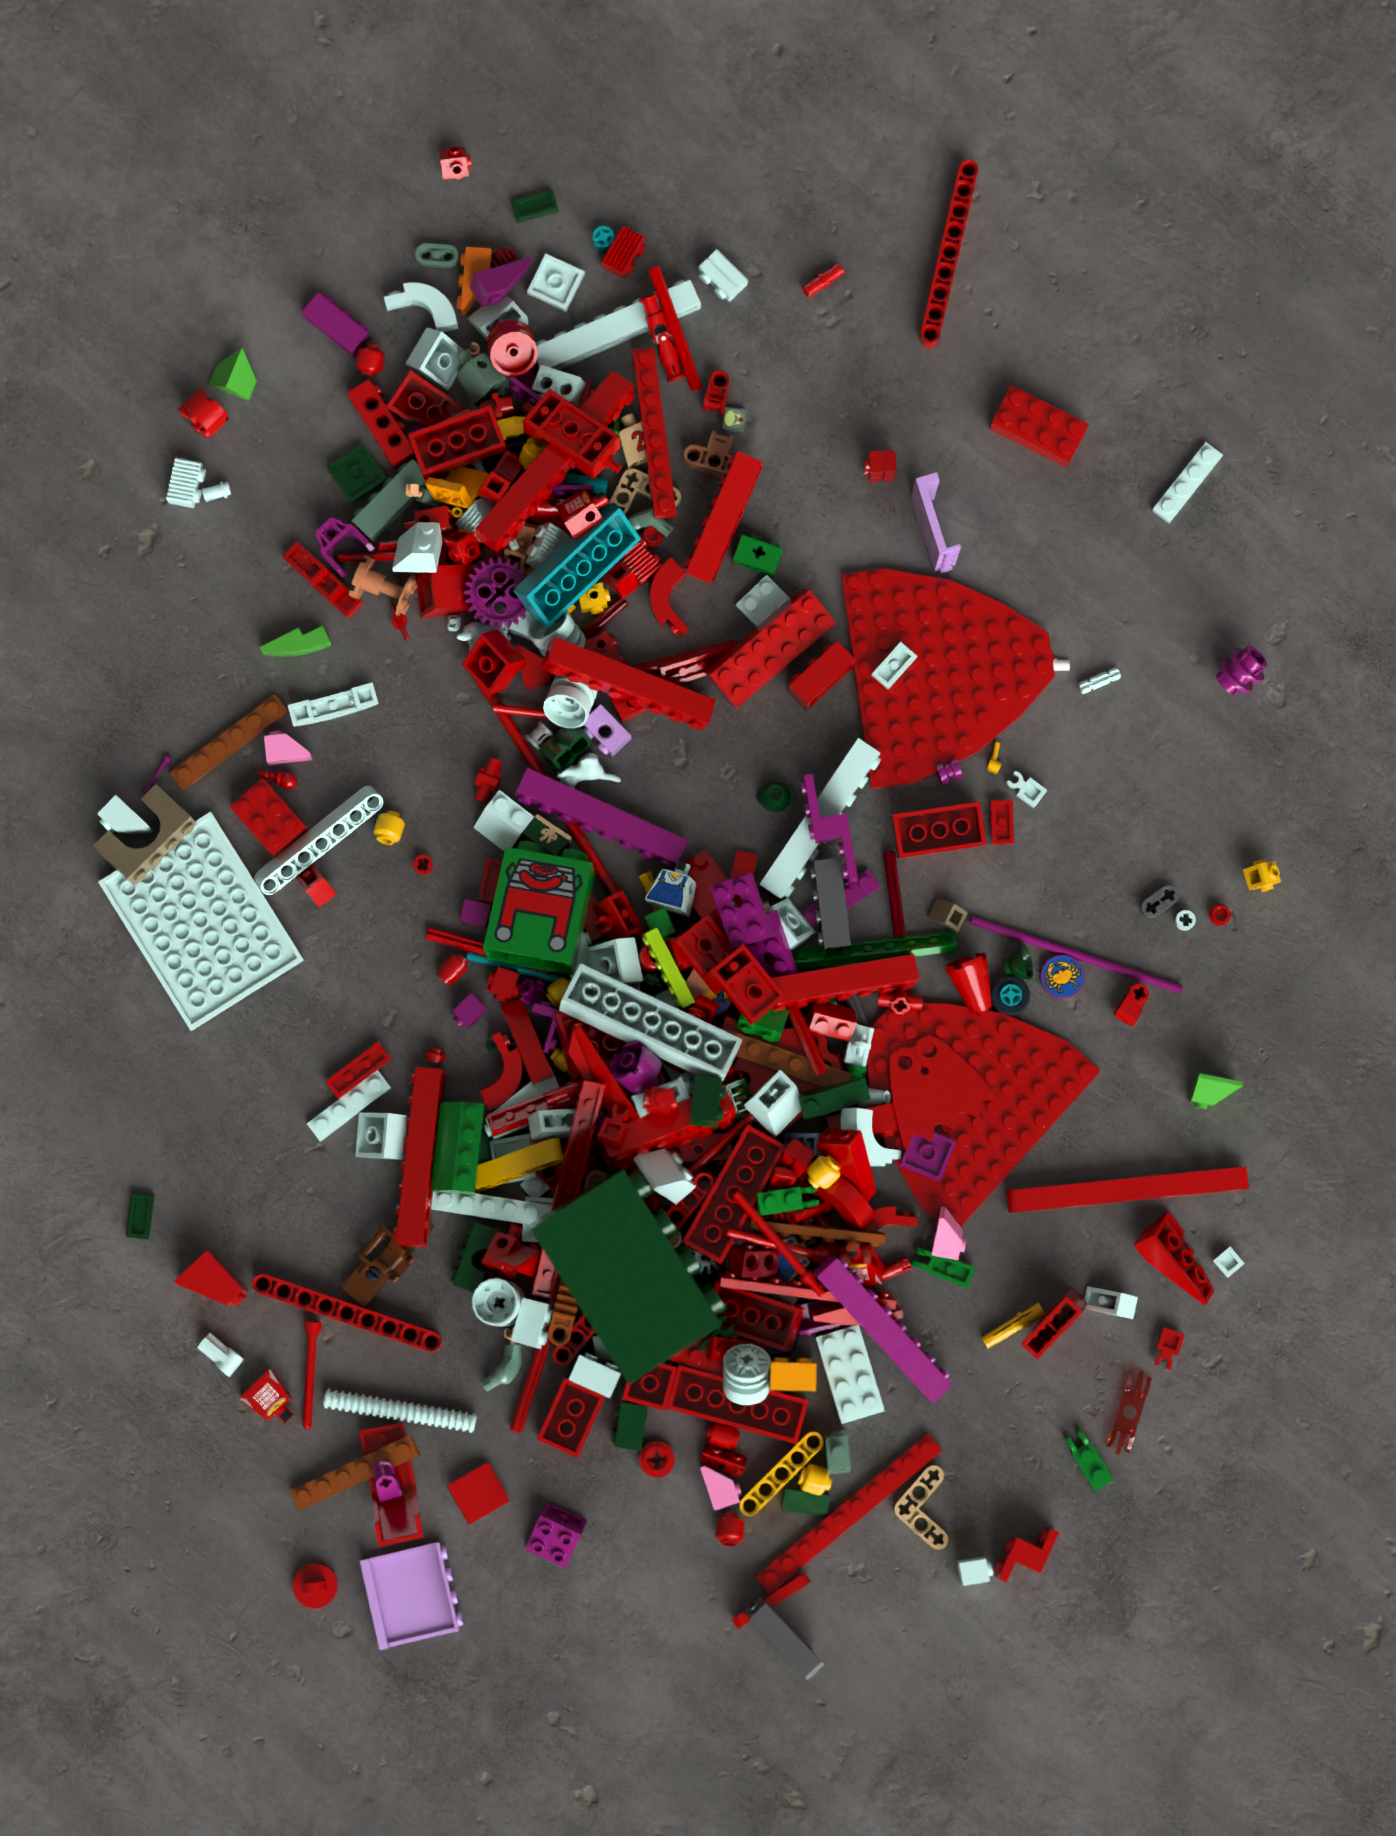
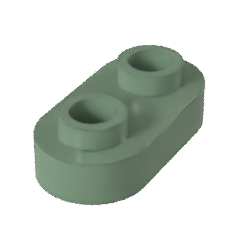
M423 243L415 251L417 262L425 267L452 268L459 261L458 251L451 245ZM429 253L431 256L428 259H424L423 255ZM446 255H451L452 259L446 261L444 257Z

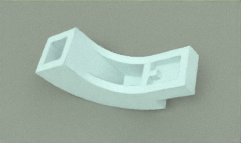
M404 283L405 292L394 291L384 297L387 311L413 305L420 306L431 313L436 330L448 332L458 329L455 312L451 303L440 291L432 286L422 283Z
M861 1108L841 1109V1129L861 1130L870 1166H885V1164H892V1160H901L902 1151L883 1148L876 1142L872 1131L873 1110Z

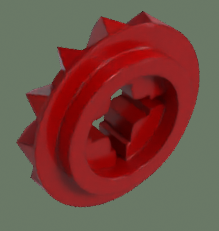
M658 1441L647 1444L641 1450L639 1456L641 1469L647 1475L655 1478L667 1475L675 1463L672 1449L667 1444ZM656 1449L660 1457L667 1458V1460L660 1462L659 1469L655 1466V1462L647 1461V1459L654 1457Z

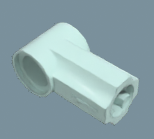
M211 1333L197 1347L215 1362L216 1367L229 1377L244 1361V1358L235 1350L225 1346Z

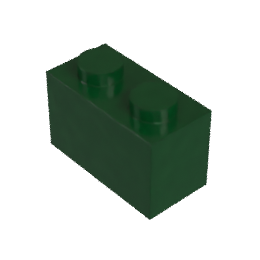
M695 1076L690 1117L691 1126L718 1128L719 1121H723L724 1107H720L721 1099L726 1097V1086H722V1078Z
M621 1402V1407L616 1406L614 1419L618 1420L617 1429L613 1428L611 1442H615L614 1447L642 1450L648 1406Z

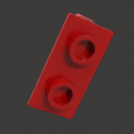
M705 1444L700 1462L704 1463L703 1466L715 1470L719 1469L720 1463L724 1464L722 1472L735 1477L738 1475L742 1477L748 1458L738 1452H729L719 1446Z

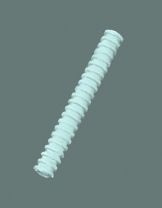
M329 1388L325 1392L323 1403L324 1408L331 1407L333 1410L338 1408L339 1411L345 1409V1412L352 1410V1413L358 1411L359 1414H362L364 1412L366 1415L373 1414L375 1417L376 1415H379L381 1418L386 1416L387 1419L393 1417V1420H397V1418H400V1421L406 1419L407 1422L412 1420L416 1424L418 1422H421L422 1425L428 1423V1426L435 1424V1427L442 1425V1428H445V1426H448V1429L454 1427L455 1430L460 1428L464 1432L469 1430L470 1433L474 1431L476 1423V1413L470 1415L469 1412L464 1414L460 1410L455 1412L454 1409L448 1411V1408L441 1410V1407L435 1409L434 1406L429 1408L427 1405H424L423 1407L421 1404L414 1405L412 1402L407 1404L406 1401L400 1403V1400H396V1402H393V1399L387 1401L386 1398L381 1400L379 1397L372 1398L370 1395L369 1397H366L364 1394L359 1396L358 1393L352 1395V1392H348V1394H345V1391L339 1393L338 1390L333 1392Z

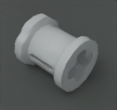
M539 721L538 726L529 735L526 734L524 737L536 750H539L540 745L548 737H552L553 733Z

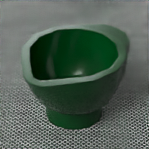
M779 781L768 782L756 794L757 801L766 810L772 812L783 811L787 806L792 805L797 797L796 791L792 787L786 786L783 782Z
M1021 944L1019 949L1013 952L1009 958L1003 960V966L1007 976L1014 975L1017 978L1029 980L1033 977V963L1026 945Z

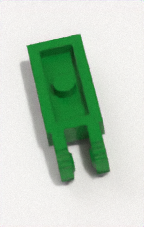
M797 1186L755 1193L757 1212L762 1216L800 1210L803 1207L819 1205V1200L816 1199L802 1202L801 1193H815L818 1190L814 1186L802 1188Z
M916 1247L915 1252L917 1254L930 1257L931 1259L928 1266L917 1260H911L910 1265L968 1289L975 1267L954 1259L933 1256L932 1252Z
M1078 1427L1075 1429L1076 1434L1083 1442V1446L1077 1449L1074 1441L1068 1434L1064 1436V1440L1072 1451L1073 1458L1094 1492H1096L1114 1479L1091 1441H1088L1081 1428Z

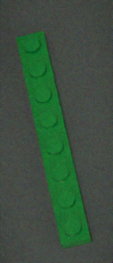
M948 931L853 942L848 948L824 950L823 946L794 949L791 953L797 970L857 964L911 954L926 956L957 952L955 932Z

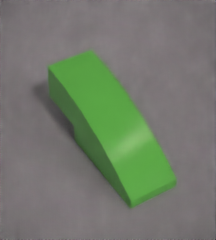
M323 626L305 635H302L300 629L297 628L261 646L260 649L263 655L297 656L322 650L332 644Z

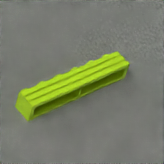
M658 928L643 934L642 940L645 945H648L650 956L655 958V965L658 970H661L663 974L661 977L665 983L667 982L669 993L674 995L676 1006L682 1009L694 1003L695 1001Z

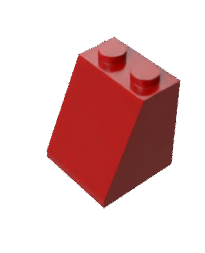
M467 564L466 566L438 565L436 573L420 572L415 575L416 582L418 583L417 596L420 618L470 613L468 610L472 604H465V600L470 598V596L464 595V591L470 589L465 586V583L472 582L468 576L469 574L476 576L474 567L480 569L479 564ZM480 589L478 591L479 596L486 598L485 593Z
M208 1250L174 1280L179 1286L227 1306H238L247 1298L245 1294L248 1290L212 1251Z

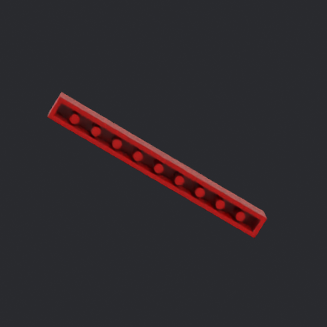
M612 371L580 409L607 427L611 421H615L619 417L622 408L625 405L628 406L633 401L635 396L634 386L622 376ZM569 426L565 431L568 434H574L577 428ZM549 443L475 528L476 538L495 552L505 548L509 544L511 536L522 529L529 515L533 516L536 513L542 500H547L550 497L552 489L556 484L563 482L569 469L576 467V460Z

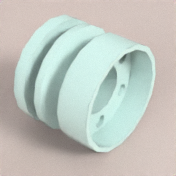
M568 611L564 612L549 628L533 620L527 632L544 657L548 644L554 637L584 648L586 642L585 635L578 625L574 623Z
M556 675L544 702L543 709L545 715L558 726L564 728L581 727L588 719L598 691L592 690L588 685L580 682H571L562 675Z
M499 1278L488 1279L476 1288L472 1298V1307L476 1316L483 1323L499 1327L511 1326L516 1323L522 1298H526L523 1290L514 1282ZM500 1299L506 1300L503 1303L505 1307H499L501 1304Z
M741 1344L732 1347L723 1358V1392L725 1396L732 1402L741 1405H752L765 1399L769 1393L770 1357L768 1353L761 1347L752 1344Z

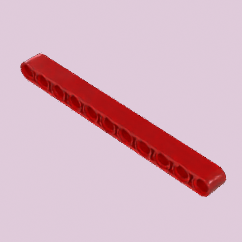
M1247 1167L1016 1189L1006 1191L1008 1213L1246 1190L1249 1189Z
M702 1172L692 1181L696 1187L690 1193L696 1196L697 1201L695 1205H688L684 1197L677 1204L674 1203L666 1212L677 1231L680 1230L710 1193L716 1182L715 1177L710 1172ZM700 1177H709L711 1181L710 1187L702 1188L699 1184ZM675 1210L682 1214V1221L679 1223H675L671 1219V1213ZM676 1233L667 1238L669 1242L676 1235ZM584 1314L573 1326L569 1341L554 1349L552 1357L556 1364L561 1366L569 1364L595 1333L593 1327L588 1325ZM574 1332H580L583 1335L582 1343L573 1341L572 1335ZM560 1349H565L569 1352L568 1360L564 1361L559 1358L558 1352Z

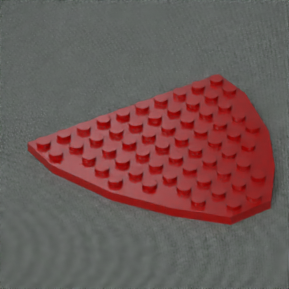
M886 568L842 574L852 655L856 659L854 669L864 741L880 752L878 758L881 759L875 770L870 769L869 771L871 790L915 784L938 772L935 767L936 764L943 763L945 765L952 758H956L960 762L977 754L1019 719L1055 677L1049 633L999 601L951 580ZM902 642L917 655V658L887 690L871 675L896 646Z
M923 1003L922 1010L909 1009L903 1015L895 1014L894 1010L889 1007L871 1027L874 1028L866 1063L869 1088L889 1091L891 1096L890 1103H893L889 1073L892 1053L903 1047L913 1048L919 1039L932 1035L942 1040L963 1058L1000 1100V1105L988 1100L983 1101L980 1104L979 1118H975L968 1113L959 1114L955 1130L944 1124H939L934 1128V1132L957 1141L941 1182L899 1166L901 1160H894L919 1206L937 1222L941 1206L946 1207L960 1226L967 1221L1100 1072L1094 1064L1064 1039L1003 1013L990 1011L984 1015L977 1016L976 1013H971L968 1007L947 1003ZM926 1044L923 1047V1054L926 1057L931 1058L936 1055L937 1050L933 1044ZM902 1056L898 1060V1065L901 1069L907 1070L912 1066V1060L908 1056ZM923 1067L921 1073L923 1075L928 1074L929 1070ZM896 1130L894 1131L895 1135L883 1137L887 1149L902 1151V1158L905 1148L900 1131Z

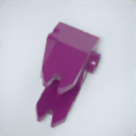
M330 517L315 531L322 556L342 578H345L348 574L335 561L333 549L347 536L358 538L370 552L375 550V547L355 526ZM331 531H335L334 537L329 536Z

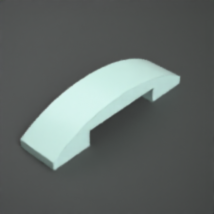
M372 682L338 694L290 704L288 709L293 727L355 713L377 705L378 700Z

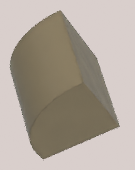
M937 898L927 918L948 929L959 932L968 912L954 903Z

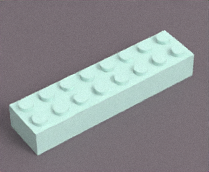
M581 963L561 1000L559 1011L627 1043L639 1041L657 1057L697 1076L722 1078V1083L743 1040Z

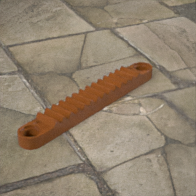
M600 1170L590 1171L585 1178L583 1190L591 1185L590 1179L593 1175H600L603 1178L606 1176L604 1172ZM562 1278L548 1329V1338L556 1346H562L569 1341L578 1308L576 1300ZM556 1328L565 1330L566 1334L563 1340L557 1341L553 1338V1331Z

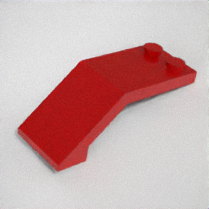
M704 849L685 862L691 866L687 875L696 882L692 907L701 919L708 914L727 938L710 885L728 879L707 850ZM735 895L734 902L739 906L742 905V899L739 895Z
M404 1422L359 1430L364 1456L406 1437ZM411 1459L393 1467L399 1479L403 1496L380 1502L375 1484V1476L369 1479L375 1518L374 1525L379 1546L423 1537L417 1486Z

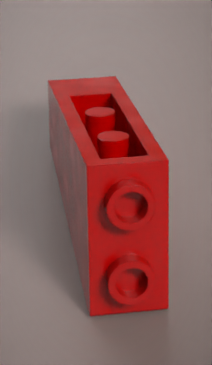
M826 1129L815 1143L822 1156L826 1157L829 1155L840 1165V1176L851 1183L868 1202L876 1193V1187L861 1130Z

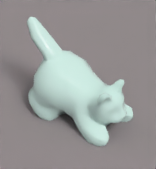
M480 622L465 625L463 633L458 634L457 639L467 641L469 651H471L481 634L498 629L497 623H494L492 628H489V622L483 625ZM502 623L501 629L498 630L510 642L511 636L507 634L510 629L506 627L505 623Z
M586 753L580 757L577 765L571 764L568 768L557 772V778L560 779V783L573 789L578 782L584 780L602 779L621 782L618 776L604 772L598 756L594 753Z

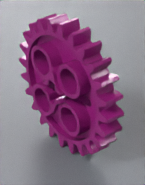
M499 557L497 563L494 564V561L490 558L488 566L481 562V570L474 567L476 576L469 574L468 578L472 582L465 583V586L470 590L464 591V595L470 596V598L465 600V604H472L468 611H476L474 619L482 617V625L489 621V628H492L494 623H497L498 629H501L502 623H505L506 627L510 628L511 621L518 625V617L523 620L526 618L523 612H528V610L519 598H512L509 594L511 589L516 588L528 576L523 575L525 567L520 570L517 569L518 562L511 566L509 558L504 564L501 557ZM501 573L505 576L506 580L503 583H497L493 576ZM513 579L514 583L505 589L504 597L498 596L489 607H486L485 605L495 597L496 590L501 591ZM485 588L489 590L490 596L482 598L479 596L478 591ZM502 604L505 606L506 611L498 614L495 612L494 606Z

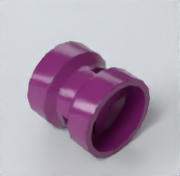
M956 758L950 759L945 765L943 763L935 765L941 785L948 784L950 779L959 780L963 778Z

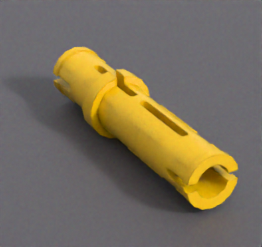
M1037 1302L1024 1312L1016 1313V1317L982 1336L981 1338L988 1350L1020 1329L1028 1328V1324L1046 1315L1040 1304Z

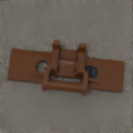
M398 1222L390 1231L382 1224L378 1227L379 1231L360 1252L357 1251L355 1254L362 1263L341 1286L346 1293L364 1308L385 1283L391 1280L396 1284L400 1279L399 1277L416 1260L411 1254L417 1247H405L395 1243L396 1240L393 1238V1232ZM431 1223L429 1224V1233L435 1227ZM387 1235L391 1239L387 1248L378 1258L370 1262L366 1258Z

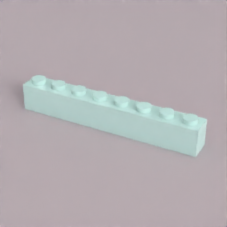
M680 280L674 283L672 288L668 289L678 318L701 309V302L691 280L686 282L685 280ZM657 297L656 299H657L659 308H660V310H662L661 305H660L659 300H658V297ZM640 298L636 299L628 307H625V305L617 307L613 310L614 313L607 316L601 314L595 317L593 322L588 324L580 323L570 332H559L549 341L541 340L537 342L538 355L536 364L538 368L543 365L560 370L648 332L649 328L645 320L646 313L643 304L639 303Z
M857 739L817 798L820 818L843 814L842 811L845 806L850 807L857 797L854 795L857 788L860 787L862 789L869 779L866 775L870 769L875 770L881 762V759L878 758L880 756L879 751L861 739ZM805 816L759 884L781 900L784 896L789 898L795 889L792 884L797 878L799 880L802 879L807 871L805 865L809 860L813 862L820 852L817 849L820 843L816 844L815 839L810 840L808 825H812L811 817L807 818Z

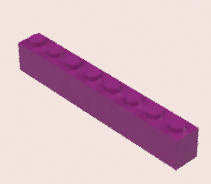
M529 768L526 769L515 794L523 804H534L543 813H554L563 822H574L583 831H594L603 840H614L623 849L636 850L643 858L656 859L660 865L669 869L671 867L676 868L688 842L687 839Z
M831 1254L812 1273L921 1393L934 1404L953 1386L948 1381L950 1376L942 1367L938 1370L933 1365L936 1360L928 1352L924 1354L919 1349L922 1345L914 1336L909 1338L904 1333L907 1331V1328L899 1320L894 1322L890 1317L893 1313L884 1304L880 1306L876 1302L878 1299L877 1295L870 1288L867 1291L861 1285L864 1281L855 1272L851 1274L847 1270L849 1267L848 1263L841 1256L837 1259Z

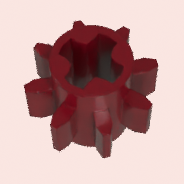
M502 247L493 253L492 257L494 260L491 263L495 268L518 260V255L513 248L507 250L506 247Z

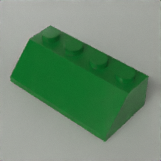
M471 1102L440 1103L431 1191L475 1196L484 1104Z

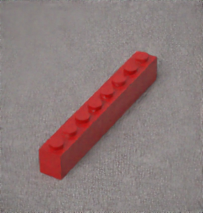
M554 637L548 644L541 667L548 670L551 674L562 675L571 682H580L588 685L592 690L606 692L610 697L624 699L633 706H642L649 709L651 713L665 715L672 721L683 722L696 730H703L710 723L716 702L713 698L557 637Z
M911 954L773 977L771 979L784 993L785 997L771 1009L775 1012L787 1009L786 1006L795 1005V1008L807 1006L809 1002L815 1001L816 1004H824L833 998L842 1001L856 994L859 997L871 995L874 991H880L883 994L891 992L893 988L901 987V990L911 989L920 980L915 955ZM751 987L749 989L750 996L758 999L759 991Z
M416 1067L415 1073H412L411 1076L413 1094L409 1096L408 1102L411 1112L410 1117H407L406 1120L408 1138H405L403 1145L406 1155L405 1160L401 1163L403 1181L400 1182L398 1188L401 1198L400 1204L396 1207L398 1224L393 1232V1238L396 1240L395 1243L400 1246L427 1248L433 1197L431 1183L440 1103L444 1100L447 1074L439 1068Z

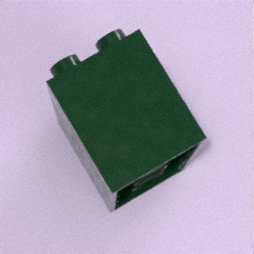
M622 1166L532 1222L530 1230L628 1384H631L720 1327L722 1324L716 1315L724 1311L726 1307L710 1282L700 1289L698 1288L692 1276L702 1269L686 1244L677 1250H674L667 1238L678 1231L662 1206L652 1212L646 1206L643 1199L653 1192L638 1168L626 1174Z

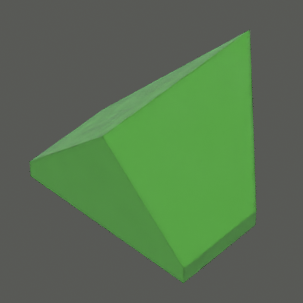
M240 348L216 365L208 385L249 401L257 380L243 348Z

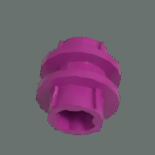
M1251 645L1244 649L1235 647L1230 651L1231 659L1224 657L1219 661L1221 670L1216 674L1217 681L1233 696L1239 691L1249 693L1253 690L1252 682L1259 684L1264 680L1262 670L1267 667L1266 659Z

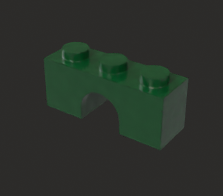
M477 1222L473 1226L469 1225L465 1236L469 1239L466 1247L462 1246L458 1259H461L459 1268H454L451 1280L454 1281L453 1286L475 1292L476 1288L484 1282L486 1273L475 1268L473 1257L479 1250H488L495 1234L501 1232L500 1230Z

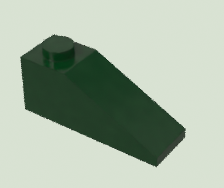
M865 1077L803 1091L799 1095L804 1119L825 1115L871 1099Z

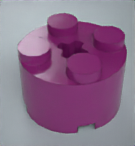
M631 1041L622 1046L624 1050L620 1054L616 1052L612 1057L609 1071L614 1079L630 1093H639L656 1085V1078L660 1072L662 1061L639 1041Z

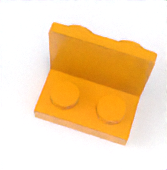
M460 467L450 471L445 480L429 477L425 485L435 501L469 509L489 474L479 470Z

